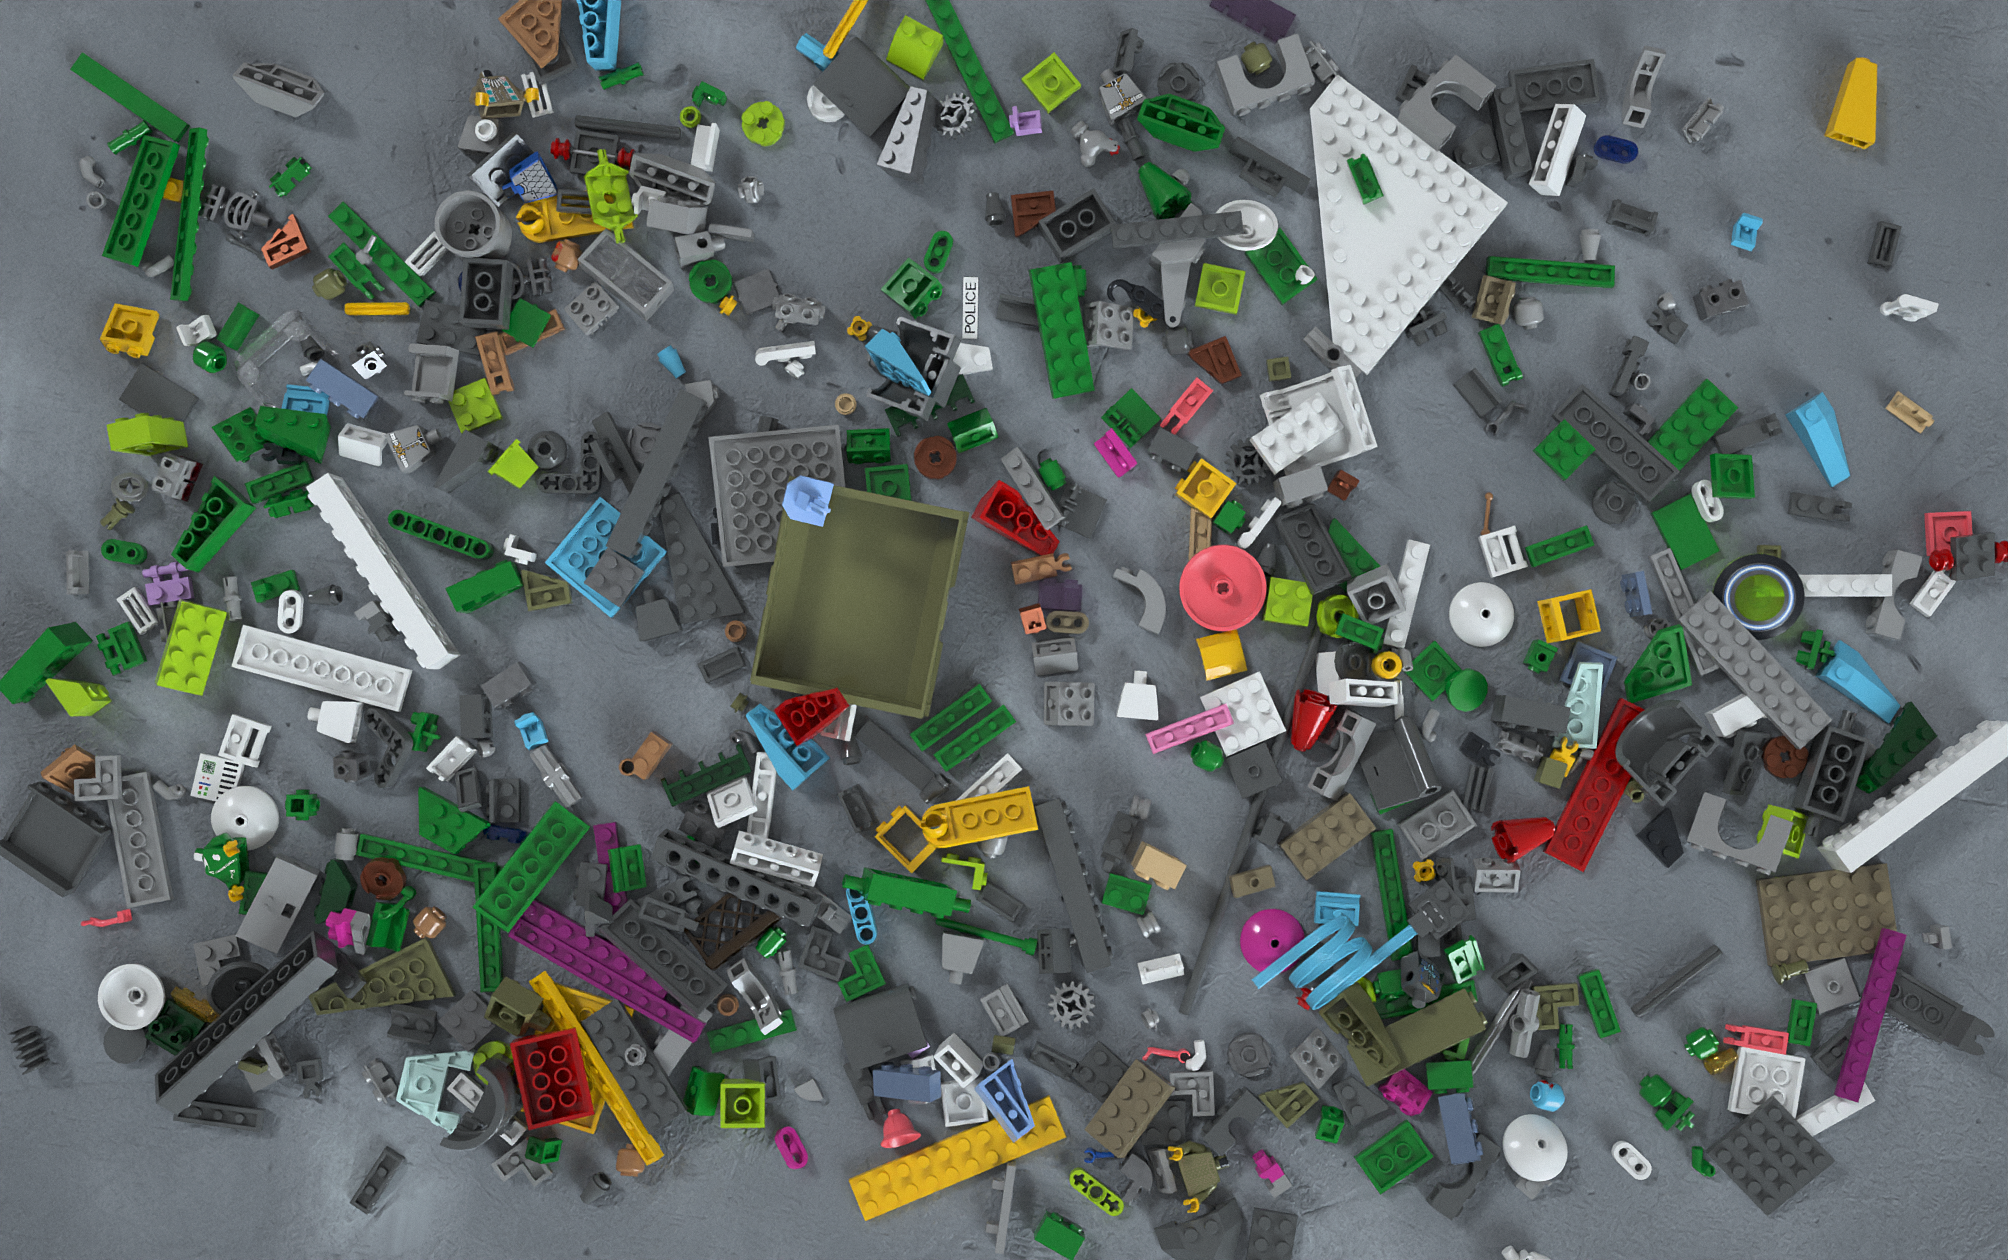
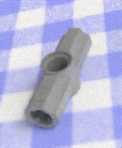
M1316 326L1302 340L1320 358L1323 365L1331 369L1351 365L1355 379L1362 372L1344 354L1343 349L1339 345L1334 344ZM1328 351H1333L1336 354L1335 361L1329 359Z
M546 744L530 754L531 759L542 773V779L551 790L555 791L566 808L583 798L571 781V775L566 767L557 761Z
M1521 989L1516 1014L1510 1019L1512 1036L1509 1051L1514 1056L1528 1057L1532 1034L1539 1027V1019L1536 1015L1540 995L1535 990Z

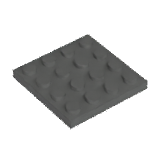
M1773 1095L1706 1150V1153L1767 1217L1835 1162L1833 1157Z

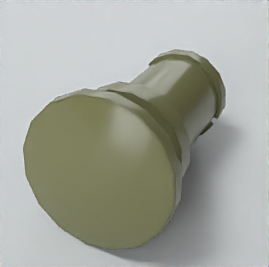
M116 498L117 504L114 503L112 510L100 520L101 525L105 527L108 524L106 529L112 530L122 518L128 516V513L133 514L135 512L134 506L129 504L128 501L123 500L120 502L119 498Z
M1631 777L1624 793L1635 803H1639L1644 799V793L1640 790L1642 787Z
M1804 959L1789 964L1781 963L1780 966L1773 963V966H1771L1773 977L1779 985L1783 984L1784 979L1787 981L1793 976L1809 972L1808 965Z

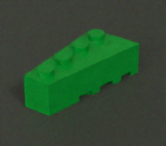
M216 476L210 482L212 485L208 493H204L201 499L203 502L198 511L193 513L191 524L187 530H184L171 554L183 567L198 573L256 509L229 482Z
M77 622L48 627L0 680V691L12 704L31 701L35 697V693L47 684V679L53 678L93 640Z

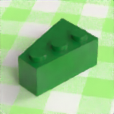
M503 560L495 564L494 568L482 570L476 573L475 576L459 581L445 589L456 612L469 614L524 587L516 563Z

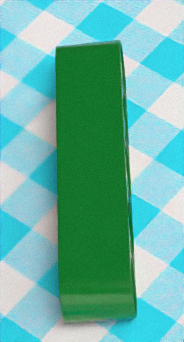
M394 510L388 516V523L394 529L471 557L487 560L494 554V547L490 542L402 510ZM400 515H403L405 518L404 523L399 526L397 519ZM423 522L425 529L422 533H419L417 526ZM443 529L445 537L439 541L437 534ZM464 537L465 545L459 548L457 542L459 538ZM481 544H484L486 547L483 555H479L477 551Z

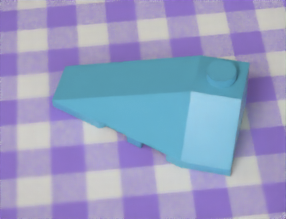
M881 329L864 346L879 372L895 383L901 381L905 387L911 386L915 391L929 396L932 392L901 345L900 338L894 332L889 333Z
M1823 392L1785 414L1830 487L1835 486L1850 476L1835 411Z
M1838 640L1832 650L1836 652L1835 656L1827 657L1826 663H1823L1816 677L1889 724L1900 708V704L1859 652Z
M762 704L757 705L745 715L778 775L792 791L830 759L812 739L796 746L778 716Z

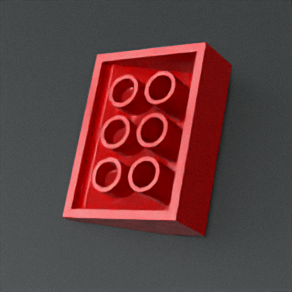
M576 1027L514 1039L510 1043L528 1130L595 1114Z

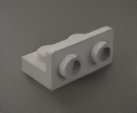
M1474 858V892L1518 893L1521 870L1517 861L1507 863L1508 860L1506 858Z

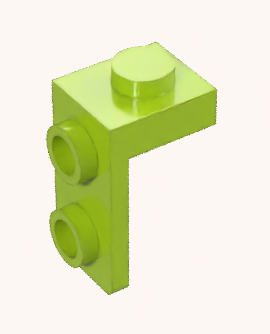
M947 853V857L942 856L941 862L975 867L972 889L981 890V885L986 886L988 873L984 872L985 863L981 862V858L969 856L968 860L959 859L960 855Z

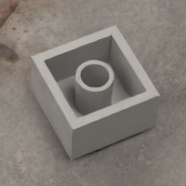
M658 196V200L649 201L646 226L683 234L704 232L708 207L700 206L698 201H683L678 197Z
M1320 465L1278 478L1273 482L1277 499L1281 501L1280 507L1286 506L1287 509L1299 506L1303 503L1302 500L1307 499V502L1318 500L1328 490Z
M1387 564L1347 581V593L1362 621L1373 625L1406 611L1405 597Z

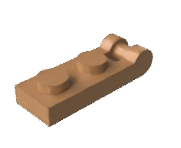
M498 331L475 336L492 395H498L501 391L505 390L507 392L514 391V383L509 373ZM502 376L503 382L497 383L495 377Z

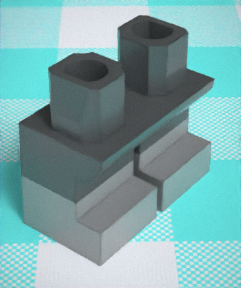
M372 600L354 612L359 620H367L369 622L368 634H376L380 642H390L400 635L392 623L394 619L391 614H387L381 607L380 603L382 601Z

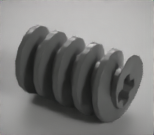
M27 1026L8 1034L15 1035L10 1040L11 1043H18L13 1051L22 1052L16 1059L25 1060L19 1067L28 1068L22 1075L45 1067L50 1062V1058L42 1059L47 1050H39L44 1045V1042H36L41 1037V1034H33L38 1029V1026Z

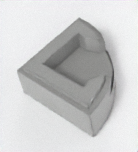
M814 1078L794 1088L795 1092L806 1100L816 1101L824 1097Z

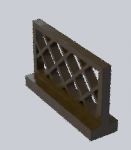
M728 893L693 920L699 922V925H704L702 938L694 937L691 931L685 928L684 932L706 962L705 965L712 971H716L784 917H780L770 910L763 915L755 914L756 905L754 903L751 913L740 912L741 899H738L737 911L725 910L727 900L737 898L733 894ZM713 911L721 912L719 925L708 923L709 915ZM725 912L736 914L734 927L723 925ZM740 915L751 916L750 925L747 928L738 927ZM708 926L719 927L717 940L706 939ZM723 928L734 929L733 937L728 942L721 941ZM705 941L716 943L715 952L710 956L704 951Z

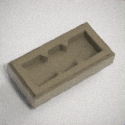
M1270 865L1229 876L1234 898L1276 887Z

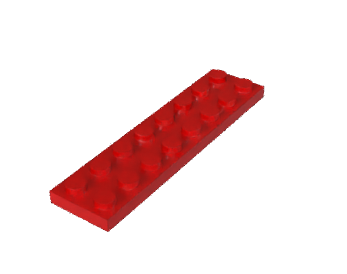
M1619 698L1597 742V749L1593 750V757L1587 762L1555 826L1554 836L1548 840L1543 850L1544 853L1584 872L1631 778V775L1616 759L1615 751L1618 739L1627 725L1644 711L1643 708L1623 698Z

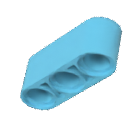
M847 888L846 896L857 939L862 944H871L877 936V927L871 904L864 900L862 895L859 897L853 896L851 889ZM864 907L868 912L867 917H858L856 909ZM869 928L872 930L873 937L865 939L861 934L862 929Z

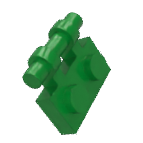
M125 622L107 630L110 639L106 638L105 633L96 636L99 643L97 644L98 649L103 652L106 659V668L110 669L112 676L121 673L118 666L122 664L124 670H129L147 662L131 622ZM113 646L115 647V650L118 654L117 657H115L112 652L111 647Z

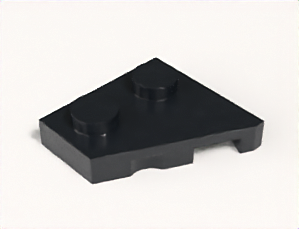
M1669 808L1661 811L1636 835L1666 868H1669L1684 854L1673 815Z

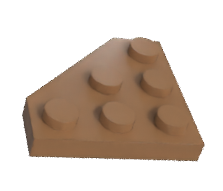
M519 0L498 18L500 23L541 69L558 55L562 0Z

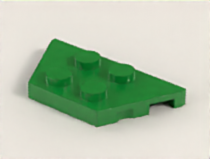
M1336 518L1331 520L1328 533L1352 578L1381 567ZM1346 581L1338 585L1345 593H1347Z
M419 787L418 789L419 835L453 854L462 851L468 842H472L477 837V834L483 829L488 828L491 824L470 811L460 812L457 804L426 787Z

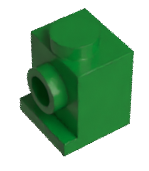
M1539 639L1533 640L1523 664L1528 666L1527 669L1536 674L1547 672L1559 648ZM1539 654L1544 655L1542 662L1538 659Z

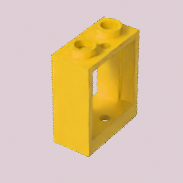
M1591 589L1537 601L1547 643L1559 642L1601 631ZM1574 599L1581 630L1566 633L1559 602Z
M899 805L890 814L893 818L888 823L883 821L875 829L878 833L875 838L904 867L913 873L936 847L928 843L909 861L884 836L905 813L920 828L922 827L921 819L907 805L903 808Z

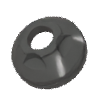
M541 431L531 438L527 451L528 456L539 468L552 470L563 464L567 457L568 449L562 436L553 431ZM545 442L549 443L551 446L550 452L547 455L540 454L539 446Z

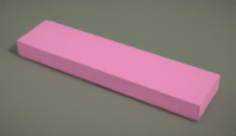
M1227 703L1145 735L1152 753L1155 754L1234 724Z

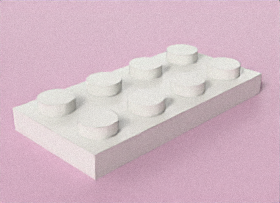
M1318 392L1253 436L1250 442L1273 474L1276 475L1340 431L1344 426L1320 392Z

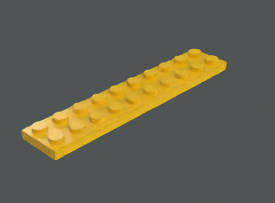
M1050 1095L1028 1104L1035 1126L1014 1143L996 1118H993L849 1178V1183L864 1220L872 1219L1066 1138Z

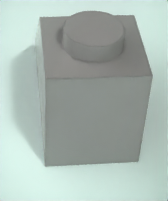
M711 380L685 384L686 392L707 402V413L703 419L699 418L696 424L699 428L717 405L716 398H719L718 386L714 385Z

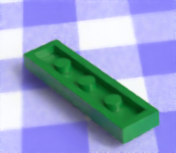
M978 684L913 731L910 736L923 752L992 702L982 686Z
M1003 704L933 755L945 772H947L1016 723V721Z
M792 1008L781 1011L782 1014L780 1016L783 1023L766 1035L760 1031L756 1018L708 1031L707 1036L712 1054L796 1031L797 1027Z

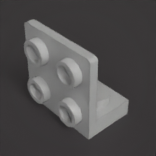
M1102 301L1084 304L1083 327L1087 348L1106 346L1131 350L1134 308Z
M1044 682V725L1093 726L1095 684L1083 682Z
M274 1033L258 1041L255 1047L247 1051L238 1061L239 1064L241 1060L252 1057L265 1061L268 1064L267 1071L260 1075L242 1070L253 1092H257L294 1072Z

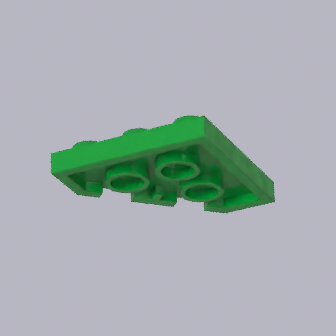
M1677 624L1657 631L1624 680L1627 701L1635 703L1692 685L1683 626Z

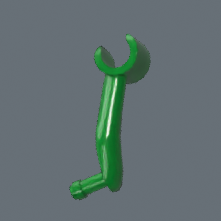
M412 886L404 887L400 892L404 897L392 908L381 911L378 917L386 919L395 915L408 901H411L416 896V890Z

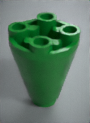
M1147 162L1138 170L1139 179L1154 217L1157 220L1175 218L1176 214L1181 210H1186L1189 204L1192 203L1191 191L1157 165Z

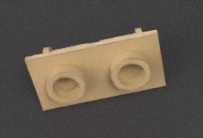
M1897 391L1885 408L1920 434L1926 426L1930 427L1934 423L1931 414L1899 391Z

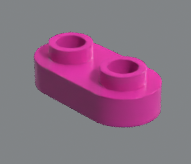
M789 1126L780 1128L775 1134V1143L787 1166L791 1169L804 1167L808 1161V1154L796 1131Z

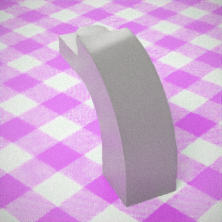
M1644 45L1639 59L1635 60L1623 100L1622 124L1644 128L1652 110L1651 93L1654 81L1666 55L1664 49Z
M1121 567V569L1116 568L1112 578L1136 588L1143 597L1144 611L1137 626L1158 635L1166 613L1165 598L1160 586L1154 578L1141 569L1138 570L1136 576H1133V571L1125 567Z
M742 958L726 969L731 983L749 1004L760 1031L764 1035L783 1023L780 1016L782 1012L772 993L745 958Z

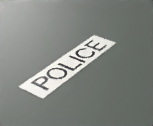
M963 277L962 339H977L978 277Z

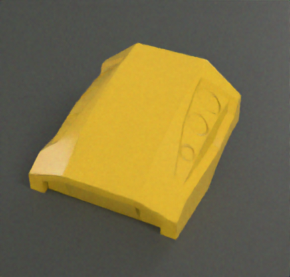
M1237 629L1195 639L1201 653L1200 656L1203 661L1202 665H1204L1206 681L1247 671Z

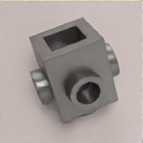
M371 341L359 345L353 353L349 354L352 366L365 380L374 374H379L387 366L384 359L386 354L380 346L375 347Z
M355 750L342 751V754L333 758L334 778L343 779L344 782L351 783L369 776V754L356 753Z

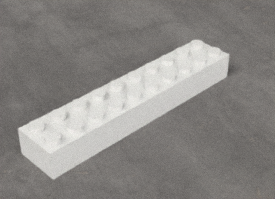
M327 473L306 488L310 493L308 494L309 499L314 505L319 506L322 511L320 512L321 517L326 523L331 524L334 529L332 530L333 535L338 541L343 542L346 547L344 548L345 553L350 559L355 560L358 565L356 566L357 571L362 577L367 578L370 583L368 584L369 589L374 595L379 596L382 601L380 603L381 607L387 614H391L394 619L392 621L393 625L399 632H403L406 637L404 641L411 650L414 649L417 653L416 659L419 664L427 669H441L459 657L460 653L344 479Z
M1985 720L1976 726L1977 730L1965 734L1959 739L1960 742L1943 750V755L1938 759L1935 758L1928 761L1923 770L1911 774L1908 777L1909 780L1903 785L1899 784L1891 789L1892 793L1877 799L1873 803L1874 806L1869 810H1863L1857 814L1856 820L1842 825L1839 828L1840 831L1834 836L1826 837L1822 841L1823 844L1817 849L1831 868L1852 873L2008 757V721Z

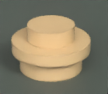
M847 393L839 395L835 401L836 410L842 415L852 414L857 406L855 398Z

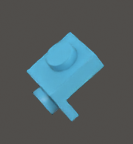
M1743 213L1733 226L1731 245L1752 251L1756 244L1757 230L1762 225L1763 219Z
M534 712L524 714L514 721L515 725L520 729L525 747L529 751L549 742L543 722Z

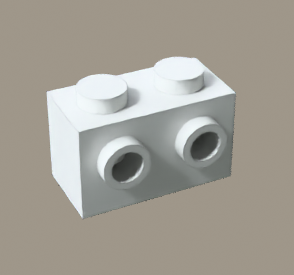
M955 1033L938 1046L934 1055L939 1064L963 1088L979 1076L983 1067L982 1061Z

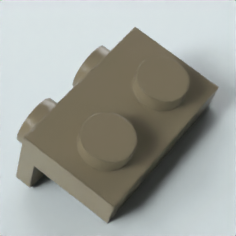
M1483 275L1472 318L1504 325L1505 320L1509 316L1511 299L1515 295L1516 282Z

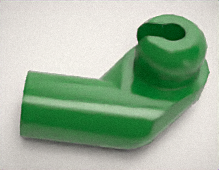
M1692 1146V1167L1703 1176H1714L1716 1172L1715 1167L1703 1158V1147Z

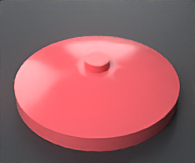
M1225 544L1213 545L1196 553L1185 565L1179 583L1180 598L1188 615L1199 625L1215 631L1235 630L1253 620L1264 604L1267 589L1264 572L1257 560L1247 551Z

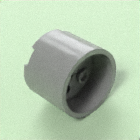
M460 191L450 195L441 203L435 215V231L439 241L461 261H463L464 257L503 259L510 250L513 229L508 217L488 197L479 192ZM476 229H479V230H478V232H479L478 235H476V232H475Z

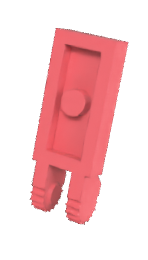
M1196 377L1169 410L1170 413L1160 426L1162 428L1166 427L1171 418L1175 416L1180 420L1171 430V433L1175 435L1184 424H1187L1213 390Z
M1725 1025V1029L1728 1031L1742 1033L1741 1040L1724 1037V1043L1742 1046L1746 1049L1786 1055L1789 1033L1785 1031L1747 1025Z

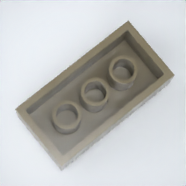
M1345 792L1337 801L1335 800L1277 844L1301 877L1308 880L1377 828L1351 793Z
M1135 1059L1084 1130L1117 1158H1125L1176 1087L1144 1061Z

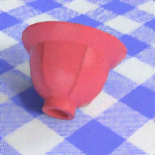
M893 1109L888 1112V1118L884 1122V1138L881 1146L884 1148L901 1147L917 1140L921 1133L914 1129L911 1120L905 1114H902L900 1109Z

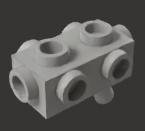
M789 293L780 295L779 298L774 297L772 310H776L775 318H780L775 328L783 332L788 322L792 324L802 322L818 325L820 318L824 319L826 306H822V302L817 301L815 298H796L795 295Z

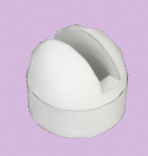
M1301 265L1295 274L1296 281H1302L1300 284L1309 283L1315 276L1313 270L1305 265Z

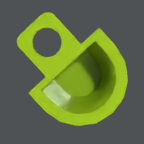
M516 439L487 473L491 476L495 474L520 489L539 467L519 446L520 441Z

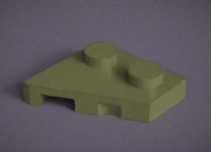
M521 570L528 611L573 603L568 582Z
M1303 1081L1258 1095L1287 1129L1319 1100Z

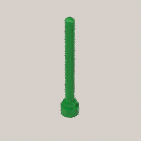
M936 918L935 920L938 926L1022 948L1021 951H1025V954L1034 956L1038 941L1036 938L1029 937V939L1025 938L1023 940L946 918Z

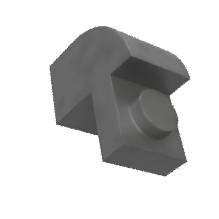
M1131 1149L1119 1165L1120 1172L1130 1178V1181L1121 1193L1122 1200L1128 1204L1132 1200L1136 1201L1142 1192L1141 1186L1149 1191L1153 1181L1152 1172L1146 1159Z

